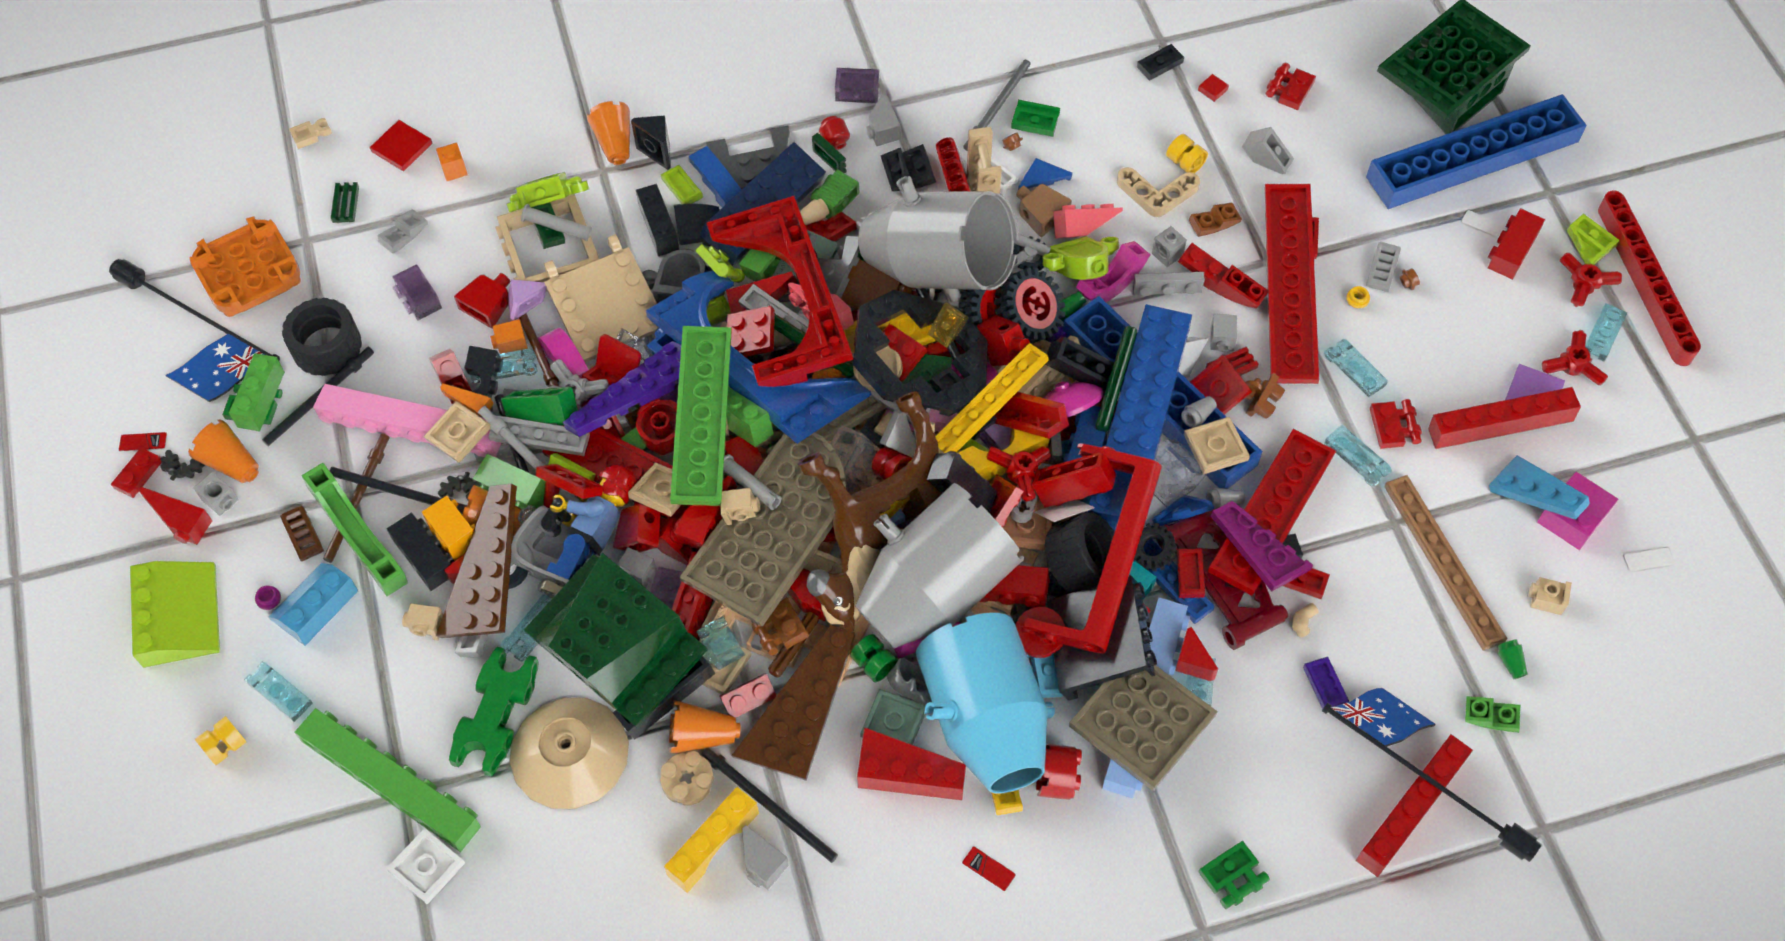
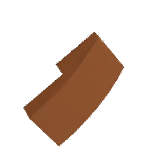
M1233 203L1213 205L1211 211L1191 214L1189 222L1198 237L1222 231L1240 223L1242 220Z

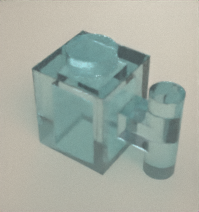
M724 616L697 630L701 640L706 638L701 641L708 649L703 655L710 665L714 664L718 670L745 656L734 633L729 626L725 627L728 623Z

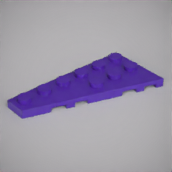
M672 341L664 345L656 354L645 359L641 365L629 371L618 382L610 385L606 391L591 399L580 410L572 413L563 422L566 430L581 437L605 425L608 418L617 414L623 416L629 413L628 408L638 403L643 406L675 390L676 384L679 383L681 345Z

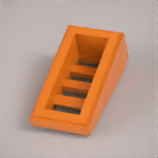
M443 383L440 386L444 396L454 402H459L479 417L482 416L478 411L483 406L490 410L494 404L488 396Z

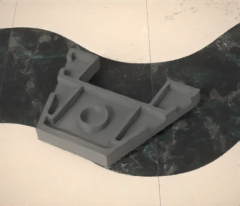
M789 126L769 129L773 147L730 156L725 139L706 142V146L719 159L742 190L788 148Z
M808 233L814 249L817 236ZM846 236L841 260L817 258L829 292L838 295L840 298L850 280L847 277L852 266H856L860 259L857 257L860 251L857 236Z

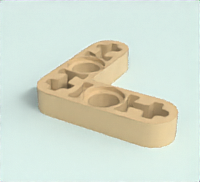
M1126 167L1118 172L1117 184L1149 215L1161 217L1194 195L1199 189L1200 178L1195 173H1185L1158 191L1137 171ZM1144 189L1148 194L1139 195L1136 191ZM1176 192L1179 194V197L1172 198L1168 193Z

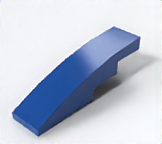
M707 146L688 156L689 162L702 175V181L713 192L717 203L722 208L741 191L734 178Z

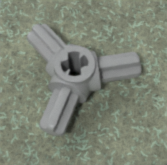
M561 359L556 360L550 366L562 383L560 388L572 387L577 405H582L583 400H588L591 395L603 393L610 386L606 379L588 381L586 378L580 379L577 374L573 375Z

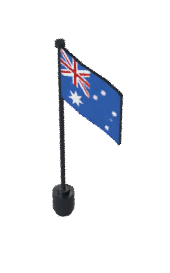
M117 259L110 265L109 273L116 281L130 289H136L143 285L227 334L206 346L180 368L165 375L206 401L211 402L229 392L235 384L240 383L244 379L254 353L274 356L280 360V356L266 352L145 282V271L125 259Z
M1384 688L1367 691L1351 702L1335 707L1327 703L1322 709V712L1325 714L1330 713L1500 831L1498 837L1501 839L1499 845L1519 859H1525L1530 862L1541 848L1542 844L1537 841L1538 838L1517 823H1514L1512 826L1506 824L1503 828L1387 747L1404 741L1419 730L1434 727L1435 723Z

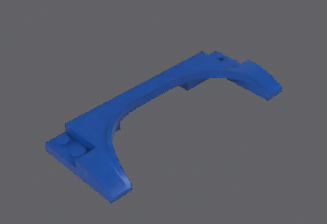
M714 271L690 277L682 282L683 289L647 309V318L681 345L683 326L712 327L707 317L709 301L733 287L734 282L728 277L718 276ZM731 346L729 387L769 413L770 421L797 444L871 396L870 390L852 378L808 379V381L787 386H758L752 368L754 364Z

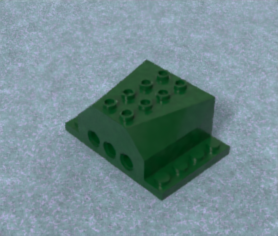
M1459 0L1378 66L1377 72L1412 96L1445 134H1449L1460 129L1504 91L1515 62L1529 51L1531 45L1466 0Z
M603 552L599 558L593 554L523 629L527 635L637 729L708 651L706 646L687 632L678 614Z

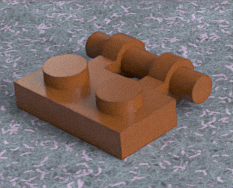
M788 597L779 602L763 627L751 621L754 633L760 637L762 648L767 650L771 656L777 654L778 645L784 643L786 648L789 649L809 637ZM773 628L777 630L774 634H769L768 632Z

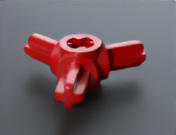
M1566 253L1560 258V262L1572 273L1571 279L1574 281L1573 288L1575 291L1571 298V303L1574 304V307L1584 306L1588 295L1593 293L1594 289H1600L1601 285H1619L1622 282V274L1618 271L1601 272L1595 265H1582L1571 253Z
M1583 330L1572 333L1571 346L1567 347L1566 352L1561 353L1560 357L1542 362V371L1547 374L1564 371L1572 376L1583 374L1597 385H1602L1608 378L1607 374L1591 363L1593 359L1590 358V352L1585 347L1587 335Z
M991 447L986 458L1007 468L1006 473L1009 479L1017 483L1019 489L1024 491L1021 499L1029 502L1035 499L1036 496L1032 486V480L1035 477L1034 473L1038 470L1040 464L1051 458V454L1049 453V448L1040 447L1032 453L1025 451L1014 452L1012 456L995 447Z

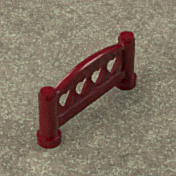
M1213 510L1179 520L1169 526L1164 524L1167 530H1170L1173 534L1177 549L1198 548L1197 546L1204 534H1210L1213 537V542L1218 544L1219 548L1217 549L1202 548L1204 583L1206 591L1229 623L1222 628V634L1225 642L1231 649L1236 650L1244 646L1245 641L1285 622V619L1288 618L1286 608L1283 605L1278 606L1272 603L1263 580H1261L1253 594L1254 600L1259 602L1260 607H1239L1238 605L1245 592L1238 588L1225 587L1226 582L1207 572L1227 539L1225 533L1211 517ZM1156 539L1159 546L1163 549V543Z

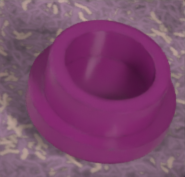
M263 586L257 590L255 595V603L263 610H271L281 601L279 590L273 586Z

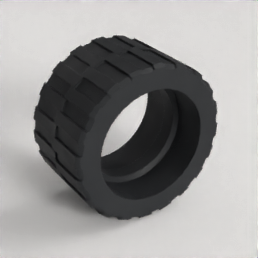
M314 298L304 301L288 313L282 325L283 340L296 365L304 372L311 373V375L327 376L338 373L346 366V362L350 358H355L359 355L360 348L362 347L360 332L349 309L335 299ZM320 329H340L337 336L326 344L320 346L304 345L306 340Z
M1084 512L1053 526L1047 532L1045 539L1047 563L1057 582L1067 592L1073 593L1099 584L1114 536L1113 528L1100 515L1093 512Z

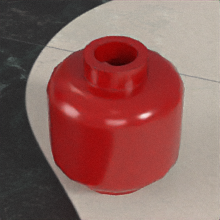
M830 116L821 122L819 134L836 150L844 148L850 138V132L845 121L842 118H837V116Z

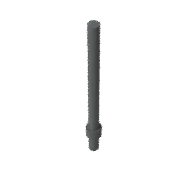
M1023 60L978 126H974L973 129L988 127L1030 67V61ZM968 140L963 146L966 151H968Z

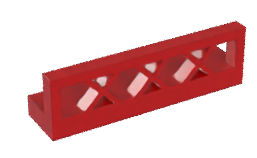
M1017 392L998 411L999 413L994 415L997 418L995 424L1048 439L1069 426L1064 403L1022 392Z
M694 552L691 553V556H690V559H689V562H688L687 566L689 565V563L692 561V559L695 557V555H696L697 553H694ZM681 581L672 610L679 615L687 632L699 641L703 631L702 625L709 614L713 599Z

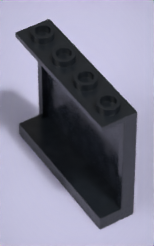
M1132 575L1128 577L1106 652L1103 654L1094 653L1063 644L1054 653L1058 689L1068 701L1078 698L1077 690L1128 675L1147 671L1152 677L1155 676L1154 666L1157 665V660L1150 647L1153 637L1149 627H1147L1146 620L1149 619V614L1142 600V597H1145V591L1141 582H1137ZM1098 585L1047 600V607L1061 616L1065 627L1083 630L1086 626Z

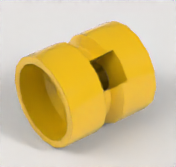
M1181 134L1172 141L1167 149L1166 156L1175 164L1180 163V168L1185 172L1196 173L1206 162L1208 152L1200 145H1194V141L1186 134Z
M226 716L213 725V731L206 730L195 738V741L215 765H218L228 757V751H236L247 743Z

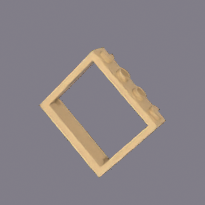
M575 194L550 202L556 216L571 213L574 222L587 226ZM523 209L497 216L499 226L495 228L499 240L504 238L505 243L501 245L505 257L510 255L511 260L507 262L511 274L516 273L517 275L513 279L535 282L550 280L546 272L525 278L509 231L533 224V222L527 220L521 221ZM591 236L588 241L581 239L588 259L556 268L559 275L599 259Z

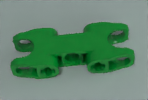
M496 647L489 659L482 666L476 681V692L484 695L473 719L463 716L453 734L449 762L452 766L459 768L470 752L483 750L486 753L482 763V771L484 775L490 777L495 774L502 761L506 758L514 737V731L505 727L515 703L527 705L534 691L539 665L537 657L529 655L520 669L514 672H506L503 670L507 656L504 648Z

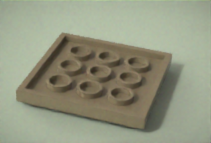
M1156 665L1154 666L1155 676L1153 677L1147 671H1142L1103 683L1069 722L1070 728L1152 791L1156 789L1216 717L1218 712Z

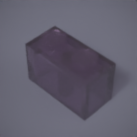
M837 68L835 102L877 103L880 86L879 69Z
M417 264L392 276L395 282V286L392 288L398 299L403 297L404 302L402 303L409 315L413 313L417 321L442 309L436 292Z

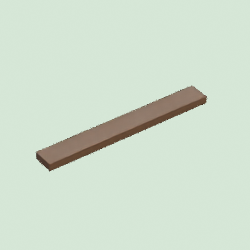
M1408 475L1386 482L1384 486L1482 650L1484 651L1506 642V635Z

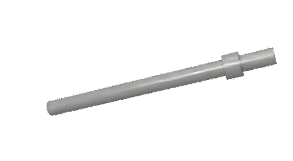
M483 406L478 411L491 425L490 428L497 435L500 434L535 470L538 466H545L507 428V424L501 418H497L486 406ZM560 488L559 494L567 502L569 500L581 502L574 494Z

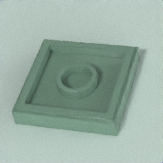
M879 689L860 737L863 738L865 727L913 745L925 716L926 705Z

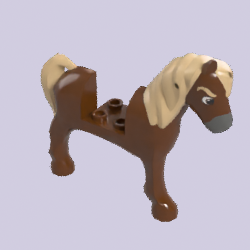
M917 391L903 395L896 401L900 411L909 416L916 437V450L912 460L891 477L854 494H850L840 479L838 468L826 465L819 452L810 454L797 463L804 475L816 477L827 490L835 509L833 526L835 538L841 550L842 573L832 574L821 569L813 570L808 576L807 588L822 604V611L828 623L844 625L848 633L854 631L855 620L861 615L855 605L880 554V549L885 547L888 541L878 528L874 526V522L878 519L883 523L879 518L880 514L888 511L891 508L890 505L894 502L910 497L919 516L942 494L927 480L935 455L943 452L938 447V441L934 434L935 423L930 422L929 414L922 406L921 396Z

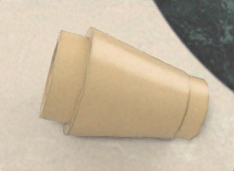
M820 198L812 200L800 213L804 224L808 225L825 219L826 215L829 214L826 203Z

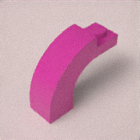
M1135 241L1124 243L1109 264L1107 274L1094 279L1080 280L1076 288L1088 300L1092 301L1100 296L1105 302H1108L1120 294L1134 280L1135 274H1139L1151 254Z
M556 328L538 337L548 359H551L553 362L558 359L563 360L573 375L577 374L580 379L582 374L589 370L576 346L562 328Z

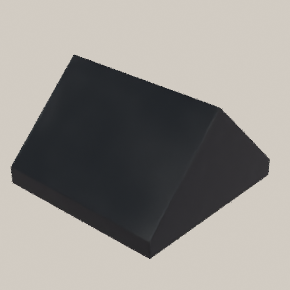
M665 115L633 118L631 124L636 149L669 170L671 168L670 142Z

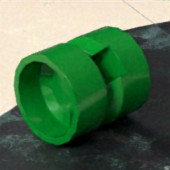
M870 634L860 640L850 653V657L859 667H865L864 672L875 683L886 678L890 669L898 662V659L889 649H884V644L874 634Z

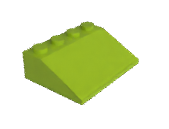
M152 561L130 566L132 655L143 668L220 653L216 564L214 562Z

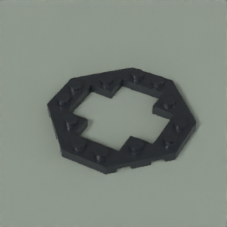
M892 290L859 307L856 317L855 353L852 365L883 400L894 402V400L899 399L903 395L917 391L921 396V403L925 410L930 408L938 410L941 415L951 416L964 409L986 387L988 340L957 306ZM904 313H907L920 329L938 321L965 351V353L955 357L952 362L964 379L938 393L934 391L922 376L903 384L876 353L887 347L890 342L878 326Z

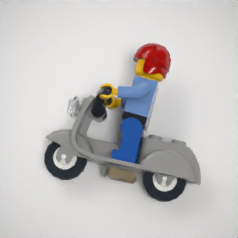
M614 464L606 467L598 475V479L601 481L599 484L603 486L602 496L588 498L586 502L573 500L566 502L562 496L555 495L549 509L546 506L536 509L532 505L523 508L518 516L520 528L515 537H513L511 545L509 589L520 585L528 574L541 581L538 584L537 590L541 593L544 592L552 599L593 554L600 556L620 517V512L616 507L624 506L630 500L628 492L637 483L635 473L626 466ZM562 523L570 528L568 531L569 536L564 540V550L559 559L534 549L545 534L550 537L560 535L562 530L560 525ZM620 566L624 571H626L630 575L631 571Z

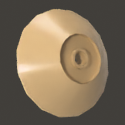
M564 697L541 705L523 720L512 740L510 766L516 784L531 800L553 809H576L598 801L617 784L627 765L629 741L623 725L607 706L588 698ZM565 743H571L569 748H562Z

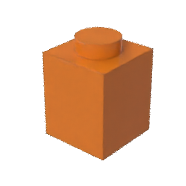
M457 142L436 148L446 181L468 175Z
M520 319L492 326L494 335L490 336L493 348L499 350L501 357L528 351Z

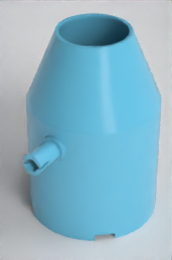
M1002 613L976 614L966 617L967 622L954 627L949 623L928 635L917 647V660L932 702L926 704L925 714H933L926 716L928 720H939L947 746L991 793H1007L1026 787L1043 776L1045 772L1047 718L1054 716L1055 707L1047 708L1052 707L1053 703L1045 702L1013 619Z

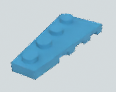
M1518 455L1489 484L1490 492L1575 520L1590 504L1587 495Z

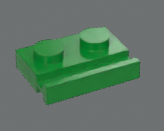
M1018 99L1011 129L1053 137L1060 115V108Z

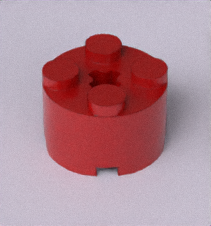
M657 398L643 405L637 414L636 429L644 445L658 455H666L674 451L677 403L673 400H660V398Z
M1046 743L1045 772L1036 781V790L1039 791L1037 796L1065 800L1074 798L1075 790L1079 791L1081 785V775L1077 774V765H1080L1082 760L1081 749Z

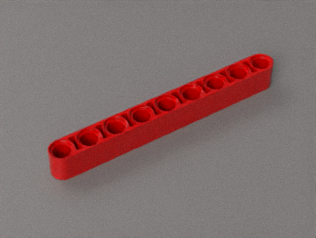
M1616 190L1608 191L1598 208V213L1607 231L1620 240L1616 249L1672 360L1677 365L1688 366L1701 349L1700 341L1625 196Z

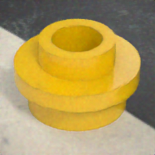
M1356 286L1348 291L1346 300L1354 308H1364L1370 301V295L1366 288Z

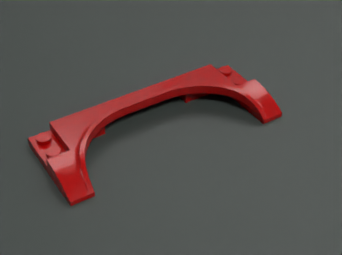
M794 196L707 222L712 241L767 252L785 261L796 273L809 309L807 332L794 352L752 365L758 386L776 387L808 381L806 374L853 360L851 349Z

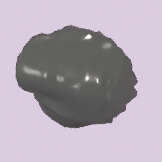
M905 657L900 658L887 674L891 687L903 697L914 700L922 705L932 702L920 667Z

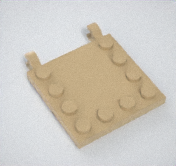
M616 234L607 237L608 245L613 254L559 275L553 260L544 263L545 271L550 279L544 282L545 287L572 342L585 363L597 358L599 338L603 334H607L628 345L654 334L657 328H659L646 315V310L657 303L630 248L622 249Z

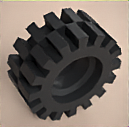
M1147 523L1146 527L1143 528L1134 560L1145 569H1152V572L1157 571V568L1165 569L1164 566L1166 564L1170 566L1172 564L1171 560L1176 557L1175 551H1177L1176 542L1171 531H1168L1164 525L1160 527L1159 523H1154V526ZM1158 539L1163 543V549L1158 555L1150 556L1144 552V545L1148 540Z

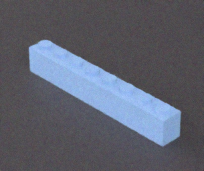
M1158 597L1149 628L1153 637L1150 647L1156 656V666L1165 673L1174 675L1178 662L1173 659L1174 653H1180L1184 638L1179 637L1181 630H1187L1190 616L1186 615L1188 606ZM1111 759L1102 789L1133 798L1135 790L1141 791L1143 783Z

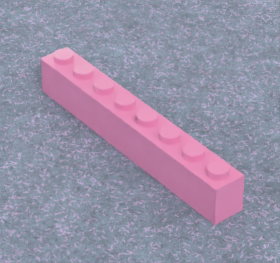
M324 384L313 406L319 419L325 423L331 424L334 422L348 428L357 427L370 433L380 432L393 438L403 437L416 443L420 441L430 443L424 438L425 434L447 411L441 408ZM489 430L470 452L480 457H485L486 454L496 457L502 443L490 441L488 437Z

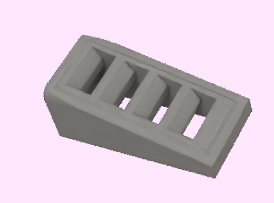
M1384 242L1378 243L1368 276L1367 287L1389 292L1401 247ZM1376 276L1379 278L1387 279V281H1382L1379 279H1375L1373 277Z

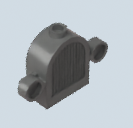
M691 249L676 250L666 255L660 263L658 272L645 270L642 274L650 290L653 289V296L658 304L683 289L682 282L684 280L704 273L706 270L700 255ZM725 291L719 294L718 296L714 297L713 299L723 296L725 294Z

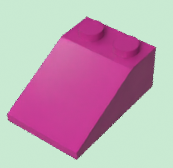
M1575 472L1566 484L1589 497L1590 504L1576 520L1544 510L1537 523L1580 551L1619 499L1583 475Z

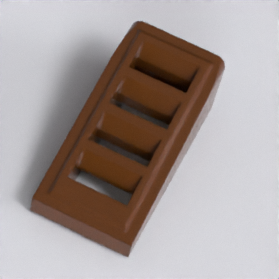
M302 505L280 515L301 562L324 552L308 513ZM307 525V527H304V528H302V529H300V530L294 532V530H296V529H298V528H300V527H302V526ZM311 534L310 536H308V537H306V538H304V539H302V540L297 541V539H300V538H302V537H304V536H306V535ZM312 542L315 543L314 545L301 550V547L306 546Z

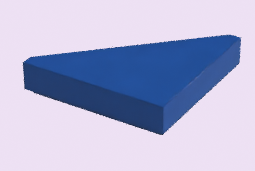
M1036 158L1018 186V190L1022 186L1029 189L1038 187L1040 184L1052 185L1054 182L1064 179L1070 181L1073 173Z
M1183 495L1153 517L1152 521L1153 523H1159V526L1211 511L1214 509V506L1209 500Z

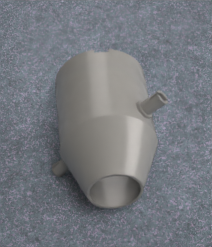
M905 176L897 181V186L903 197L870 214L861 224L858 243L860 253L866 263L908 287L943 289L947 301L951 300V302L960 298L961 293L958 289L994 290L1000 287L1010 276L1017 256L1013 254L1014 240H1018L1017 223L1009 202L1001 194H995L991 191L916 192L912 178Z
M953 483L905 529L899 530L887 514L879 517L886 526L878 519L874 522V526L878 528L888 541L887 545L881 550L855 607L893 648L926 637L949 623L953 626L956 622H967L966 617L974 615L972 607L1024 560L1023 555L1020 557L1017 555L1020 549L1001 525L982 505L976 508L968 500L972 496L956 483Z

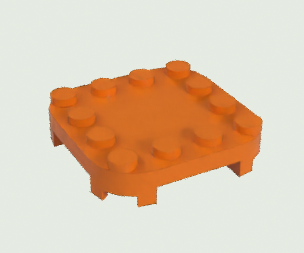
M254 216L246 218L248 225L207 244L204 238L197 242L198 247L193 252L192 257H189L191 265L213 305L227 317H232L235 314L253 308L288 291L301 282L299 265L277 229L276 224L271 219L269 221L256 220Z

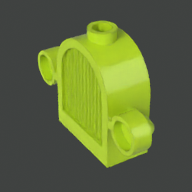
M561 172L516 187L517 193L511 195L510 202L506 204L509 212L524 209L526 204L534 207L566 198L571 194L589 190L587 180L582 181L579 176L567 179L566 173Z
M1085 236L1049 246L1051 247L1050 252L1043 255V266L1051 272L1056 271L1071 279L1086 280L1104 276L1109 271L1108 256L1114 254L1119 249V238L1105 237L1101 239V242Z

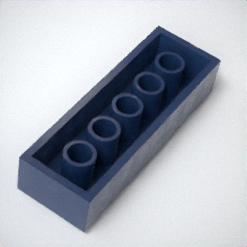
M793 142L707 222L792 196L795 197L798 205L821 183L826 171ZM707 222L704 224L700 236L717 250H723L729 256L728 262L732 266L750 250L712 241Z

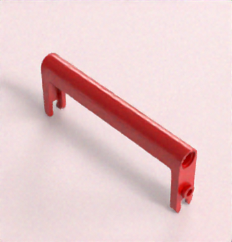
M1078 444L1077 448L1081 449L1079 455L1082 457L1104 451L1114 470L1132 474L1088 620L1083 630L1026 618L1025 622H1020L1019 626L1023 627L1022 633L1038 637L1047 644L1054 645L1057 642L1103 654L1106 652L1162 466L1154 460L1118 452L1108 446L1101 448L1088 444Z

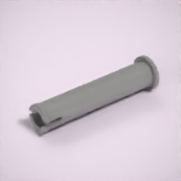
M529 204L525 205L521 215L522 222L527 220L588 241L592 227L531 208Z
M729 454L724 456V472L727 475L733 477L744 488H751L754 496H758L759 500L767 505L769 509L774 510V508L776 509L782 500L781 496L774 493L736 463L733 456Z

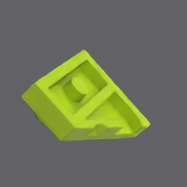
M1584 213L1569 225L1567 229L1585 264L1595 265L1614 249L1620 241Z

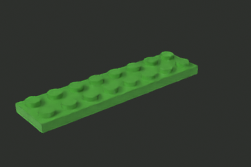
M683 326L670 496L671 504L721 506L731 327Z

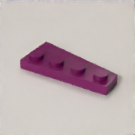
M1230 501L1212 511V519L1271 592L1312 569V563L1307 559L1303 561L1295 554L1296 551L1293 548L1279 542L1273 532L1269 529L1264 530L1257 524V520L1235 502Z

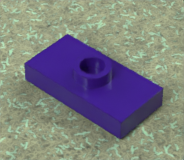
M1329 657L1304 664L1303 669L1322 709L1327 703L1335 707L1350 702Z

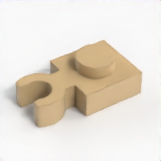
M325 118L317 120L313 125H311L310 121L289 128L298 149L318 142V136H328L332 133Z

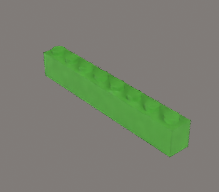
M315 708L294 733L302 743L459 852L465 848L481 828L476 819L478 815L467 806L462 809L456 805L458 801L447 792L443 795L436 791V785L426 778L423 781L416 777L417 773L407 765L399 766L396 763L397 759L387 751H384L382 754L376 750L377 745L370 739L365 737L362 740L357 737L358 733L347 724L341 726L338 724V719L326 710L322 713Z

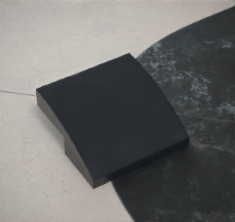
M923 144L905 152L900 147L880 155L892 191H900L897 181L905 176L912 178L915 189L937 182Z
M695 203L674 205L680 246L701 242L705 246H711L700 234L704 224L720 210L718 206Z

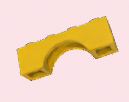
M1013 429L1011 445L1002 451L1012 456L1014 452L1025 451L1032 453L1040 447L1048 448L1049 439ZM971 446L958 452L962 459L974 467L976 472L987 481L996 477V475L1002 476L1006 472L1007 468L987 460V451Z
M736 787L666 863L664 868L667 876L688 893L706 873L711 859L720 847L733 835L742 833L743 827L745 825L748 826L759 814L757 802L740 788Z

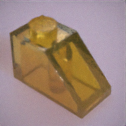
M945 302L928 335L947 348L961 332L969 317L948 302Z

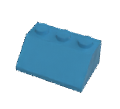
M321 563L268 618L306 646L358 590L352 579L332 564Z

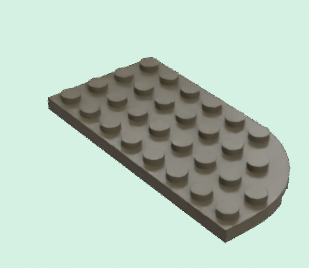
M816 432L798 444L784 433L754 474L755 478L774 493L781 496L782 500L779 506L771 510L759 500L760 511L756 512V517L748 518L744 521L732 520V525H727L722 518L681 574V581L763 627L833 527L835 509L827 490L816 477L804 475L797 465L802 458L819 452L826 465L838 468L840 479L847 490L844 467L833 446Z

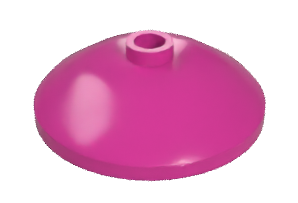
M1063 381L1054 386L1055 389L1048 392L1043 398L1064 403L1067 417H1070L1094 406L1103 398L1104 393L1101 387L1084 382L1068 383V381Z

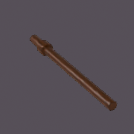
M525 313L519 319L544 373L543 379L548 387L558 386L560 388L558 384L559 379L551 370L528 315Z
M381 434L375 448L370 450L367 457L369 461L362 475L372 478L377 465L381 464L385 455L383 452L390 439L388 435ZM357 484L350 499L356 510L367 486ZM336 529L323 557V560L329 563L333 562L343 540V536L338 529Z

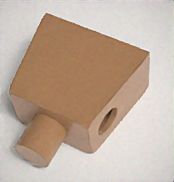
M1040 184L1033 191L1022 186L1016 194V197L1021 200L1020 216L1041 238L1054 228L1053 212L1062 210V206L1071 205L1072 202L1070 198L1044 184Z

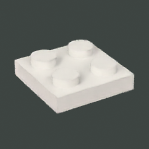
M424 828L386 869L424 903L428 904L465 862Z

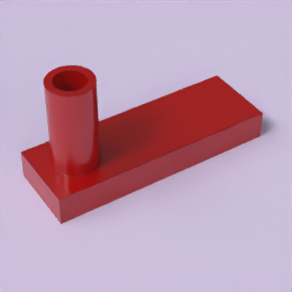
M558 464L538 466L536 468V476L545 480L543 506L550 508L553 497L559 495L560 488L582 499L602 496L603 494L602 485Z

